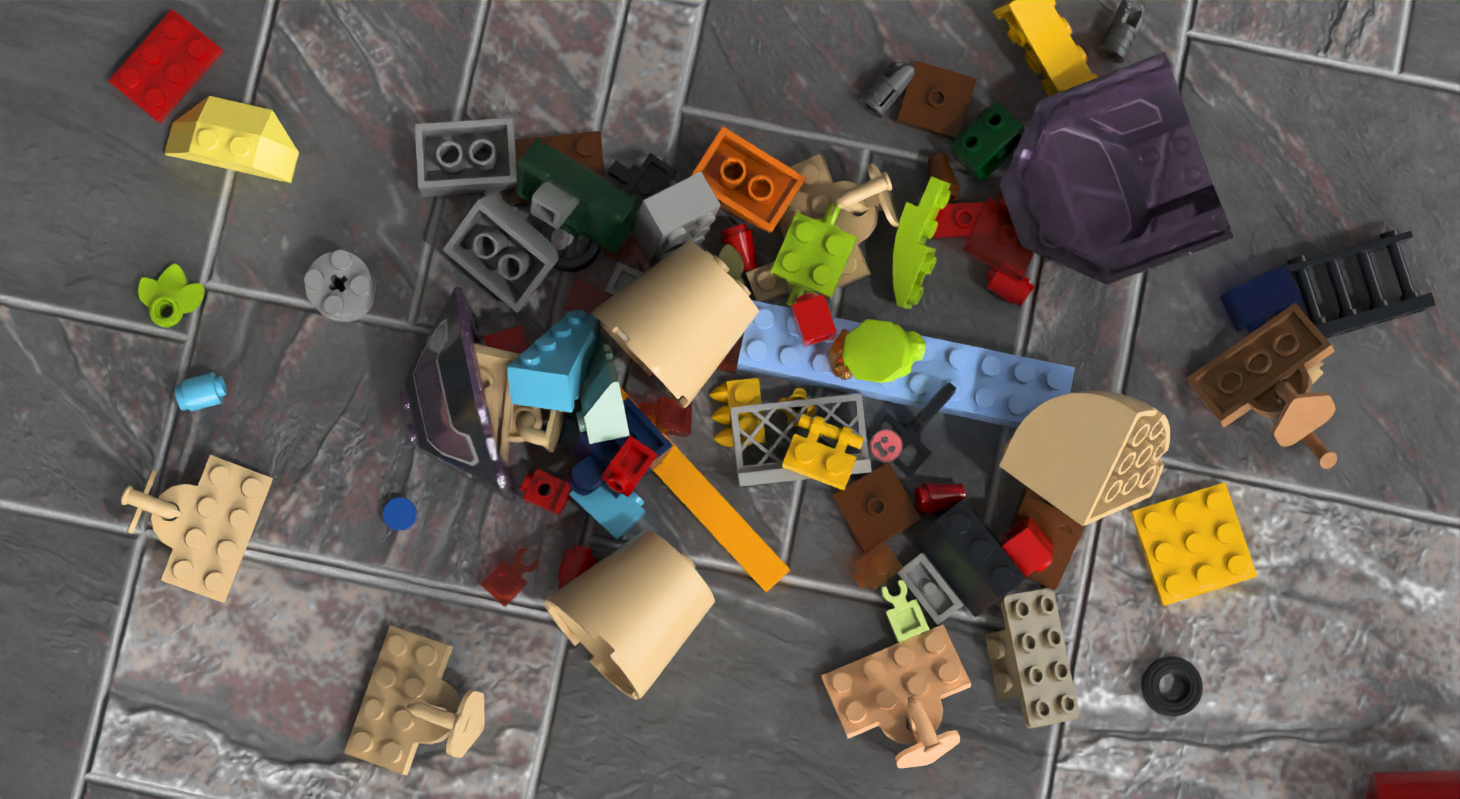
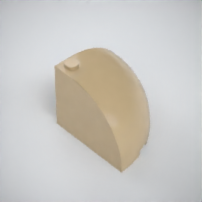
M1100 390L1064 394L1042 403L1024 418L1013 437L1005 444L1003 448L1004 456L999 467L1077 523L1085 526L1152 496L1165 464L1159 459L1169 449V422L1166 416L1157 409L1131 396Z

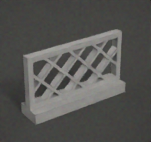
M862 393L730 407L738 486L812 479L783 468V462L772 454V451L783 438L791 443L792 439L786 434L796 421L800 420V416L808 406L817 405L827 413L824 417L825 422L831 416L843 427L851 428L857 421L858 433L854 429L853 433L865 438L860 453L850 454L857 457L851 474L872 472L871 461L868 455ZM855 401L856 416L848 425L836 416L834 411L842 402ZM836 403L831 410H829L823 405ZM802 407L798 414L791 408ZM776 409H785L794 416V419L783 432L768 421ZM770 410L765 418L757 412ZM752 412L762 420L751 435H748L739 427L738 413ZM764 424H767L780 435L769 450L753 439ZM740 433L747 438V440L742 446ZM819 436L831 448L835 449L838 441L833 443L827 437ZM752 442L765 455L757 465L743 466L742 451ZM768 456L775 461V463L763 464Z

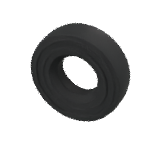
M1168 656L1155 660L1147 667L1142 677L1141 690L1144 700L1152 710L1163 716L1177 717L1189 713L1196 707L1202 696L1203 683L1198 670L1192 663L1181 657ZM1169 673L1177 674L1184 682V692L1175 700L1165 698L1159 688L1160 680Z

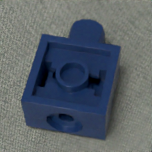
M628 397L623 401L629 434L658 454L644 474L646 476L663 462L673 445ZM587 431L582 432L571 450L580 461L574 464L569 472L567 480L570 488L575 493L586 496L604 485L616 499L622 495V493L613 491L601 477L629 436L590 444Z

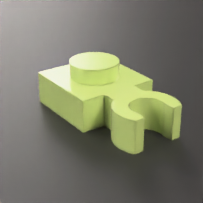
M903 580L897 582L900 588L898 596H891L886 586L881 588L883 599L893 606V609L886 611L885 614L898 643L930 630L917 599L907 602L905 598L907 586Z

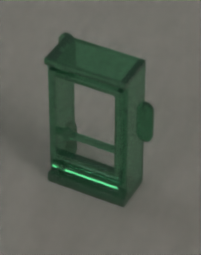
M539 137L519 159L516 195L532 203V196L543 183L551 182L580 200L579 204L560 228L574 237H579L582 234L614 254L618 252L633 232L639 201L638 196L633 193L627 196L624 194L623 189L617 190L616 185L546 143L542 145V139Z

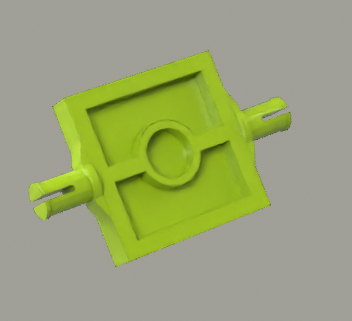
M829 202L823 219H813L796 212L770 272L772 275L786 280L793 287L785 303L789 307L792 306L795 296L798 298L804 295L805 292L824 294V297L832 299L857 240L856 236L841 231L834 225L842 209L836 205L832 216H830L835 203Z

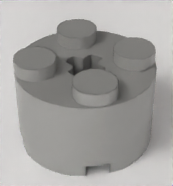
M344 250L325 253L311 264L305 274L304 282L307 297L313 306L327 319L340 322L358 320L371 309L374 303L376 292L375 279L365 263L352 253ZM339 282H342L346 288L343 292L337 289L336 285Z

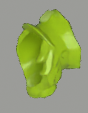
M866 319L846 335L842 357L844 365L849 368L856 379L878 383L890 382L909 374L914 362L923 359L926 342L917 332L910 331L906 333L899 325L893 324L890 321Z

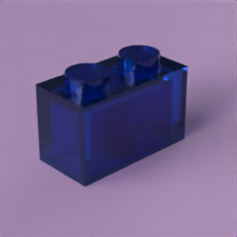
M1286 265L1230 289L1220 296L1236 331L1247 328L1249 333L1265 324V319L1278 315L1292 304L1296 303L1297 305L1303 300Z

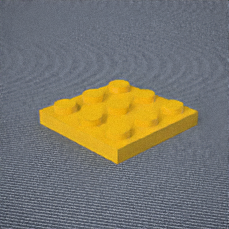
M1225 482L1129 512L1161 606L1257 577Z

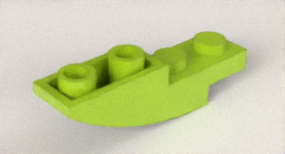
M932 176L919 206L906 202L895 237L892 270L893 286L897 306L901 308L911 309L913 304H918L924 291V287L921 285L925 275H929L932 272L937 260L934 256L936 249L925 243L927 239L930 240L935 234L938 222L935 219L940 208L944 209L946 207L951 191L948 190L950 183Z

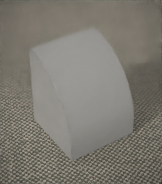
M548 180L533 194L531 214L558 230L579 204L580 198L553 181Z

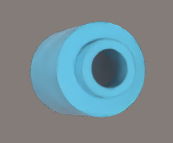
M214 372L182 380L180 385L174 387L175 396L182 411L190 410L194 412L223 403V396L227 395L226 385L222 376L216 377Z

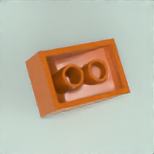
M724 126L691 175L702 172L721 205L720 209L769 233L773 232L806 180L801 174Z

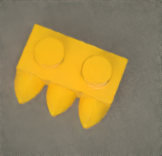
M759 378L726 381V383L715 387L709 393V396L714 400L728 403V405L719 408L712 415V419L716 422L731 425V427L725 428L714 437V441L718 444L734 447L730 407L762 404ZM757 411L763 416V411ZM752 412L738 413L739 427L748 435H751L762 420ZM764 425L753 438L761 445L766 444ZM740 433L742 446L747 440V438ZM750 442L747 446H752L754 444Z

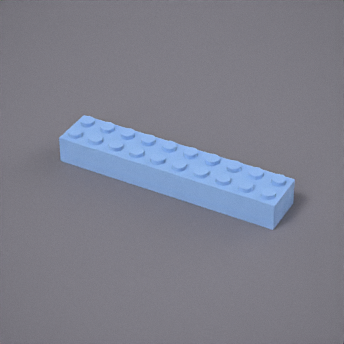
M754 300L752 301L758 308L759 313L744 332L737 364V370L850 394L862 393L864 397L921 409L925 407L945 384L951 382L957 388L956 392L938 412L1012 428H1018L1024 418L1042 403L1070 393L1075 367L921 336L926 342L925 354L922 360L914 362L909 374L894 381L883 383L858 380L849 368L844 365L842 354L846 335L861 323L832 317L837 331L835 337L803 348L790 311L791 308Z

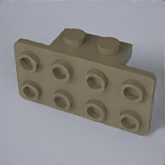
M1046 588L1005 595L1000 599V605L1006 630L985 634L987 652L990 658L993 682L998 700L1019 696L1024 722L1029 729L1077 719L1079 717V709L1054 591Z

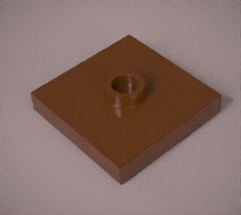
M915 60L913 66L915 74L907 86L896 123L954 140L955 136L962 130L977 79Z
M889 462L849 484L845 490H839L831 495L863 553L922 520Z

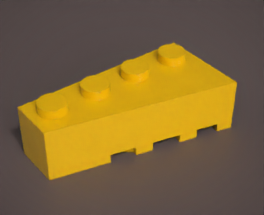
M1009 0L992 12L998 20L1004 17L1008 23L1010 31L1007 32V35L1013 44L1017 43L1026 50L1025 62L1035 74L1043 76L1044 79L1041 81V86L1048 97L1099 78L1095 73L1092 74L1086 64L1088 58L1084 50L1079 45H1075L1070 36L1072 30L1069 23L1064 17L1060 18L1054 7L1056 5L1055 0Z

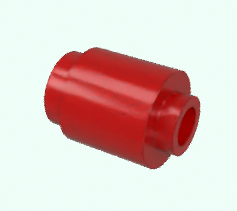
M1006 261L1002 266L995 263L985 277L989 281L986 288L1010 305L1014 303L1018 307H1021L1035 287L1029 282V277Z
M575 544L572 550L565 549L557 575L559 580L557 588L561 589L596 564L597 558L591 556L592 549Z

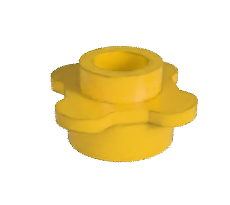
M796 388L791 396L781 398L778 402L808 399L806 397L807 392L803 388ZM808 406L803 414L813 417L817 411L816 406ZM794 407L791 409L798 414L802 407L798 411ZM779 409L780 411H784V413L788 417L787 422L788 424H790V422L794 419V416H792L785 409ZM799 420L792 427H797Z

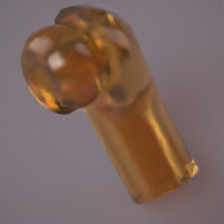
M842 329L830 347L827 358L834 376L842 380H849L853 374L844 365L842 357L845 337L850 333L845 329Z

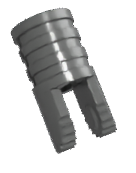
M1123 0L1120 3L1109 29L1098 48V53L1103 58L1119 64L1125 61L1126 55L1147 15L1142 10H1139L1132 16L1129 24L1125 23L1132 8V3L1128 0Z
M892 62L859 99L861 105L875 117L882 118L914 77V67L910 64L903 65L900 62Z

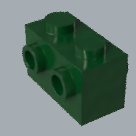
M995 102L990 108L984 109L967 130H963L955 136L950 148L955 160L982 183L1017 150L1025 133V128L1004 107Z

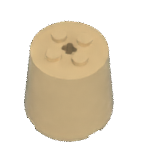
M690 240L591 312L596 320L599 319L601 321L599 324L649 376L654 373L663 383L661 388L684 409L692 402L759 313L758 308L749 298L751 292L738 279L735 281L727 273L730 269L720 258L717 256L713 257L707 250H702Z
M646 529L552 594L544 604L554 622L574 646L580 642L593 656L589 662L627 696L634 700H640L715 603V599L705 581L694 569L696 566L691 559L684 553L680 554L664 538Z

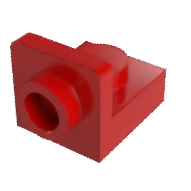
M630 435L608 465L601 479L613 491L629 497L658 454Z

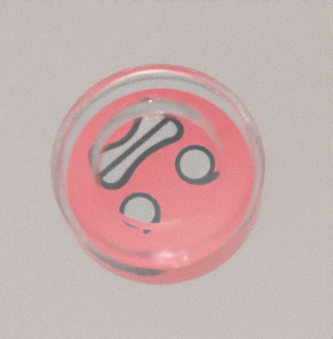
M884 429L875 433L871 438L870 451L877 460L891 462L901 455L903 441L897 432Z

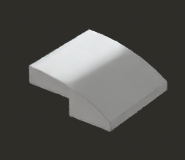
M924 552L897 572L937 625L964 605V602Z

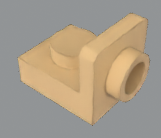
M774 262L748 271L745 274L755 301L766 302L790 293L793 289L786 280L770 273Z

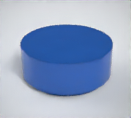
M394 498L385 505L383 518L391 529L404 531L415 524L417 509L406 498Z

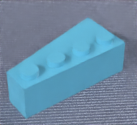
M582 310L570 311L507 366L511 404L572 412L575 407L574 400L579 399L581 395V386L585 384L601 336L599 319L596 320L591 314H586Z

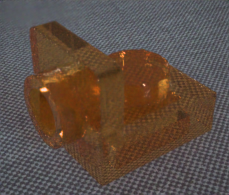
M882 542L852 564L855 571L851 575L862 590L868 586L872 592L902 570L903 566L887 544Z

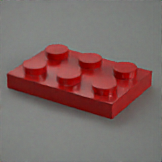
M171 9L110 78L109 83L161 124L218 59L223 50L176 11Z

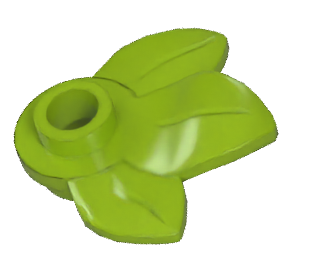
M176 263L169 266L161 274L158 281L142 277L138 286L140 301L150 308L149 314L152 321L163 328L175 326L180 322L183 314L195 311L200 306L205 293L203 284L194 283L188 285L185 273ZM165 307H172V314L169 317L162 316V310Z

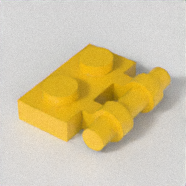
M802 414L798 426L809 430L808 437L805 438L794 434L782 467L845 490L857 459L856 456L847 454L845 451L848 445L861 449L865 437L853 433V429L844 426L842 429L826 423L825 418L817 415L815 418ZM823 435L838 441L835 449L818 443L819 436Z

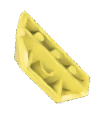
M208 96L172 123L164 152L168 156L287 183L292 182L299 156L297 148L273 110Z

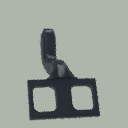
M951 382L945 384L918 413L915 419L909 423H899L888 413L867 438L873 442L875 432L884 422H891L900 431L898 437L901 440L902 447L899 455L911 443L915 444L924 453L923 459L912 469L908 468L899 459V455L892 459L897 466L911 477L932 454L921 443L922 430L955 394L957 388ZM893 447L888 448L891 452L894 451Z

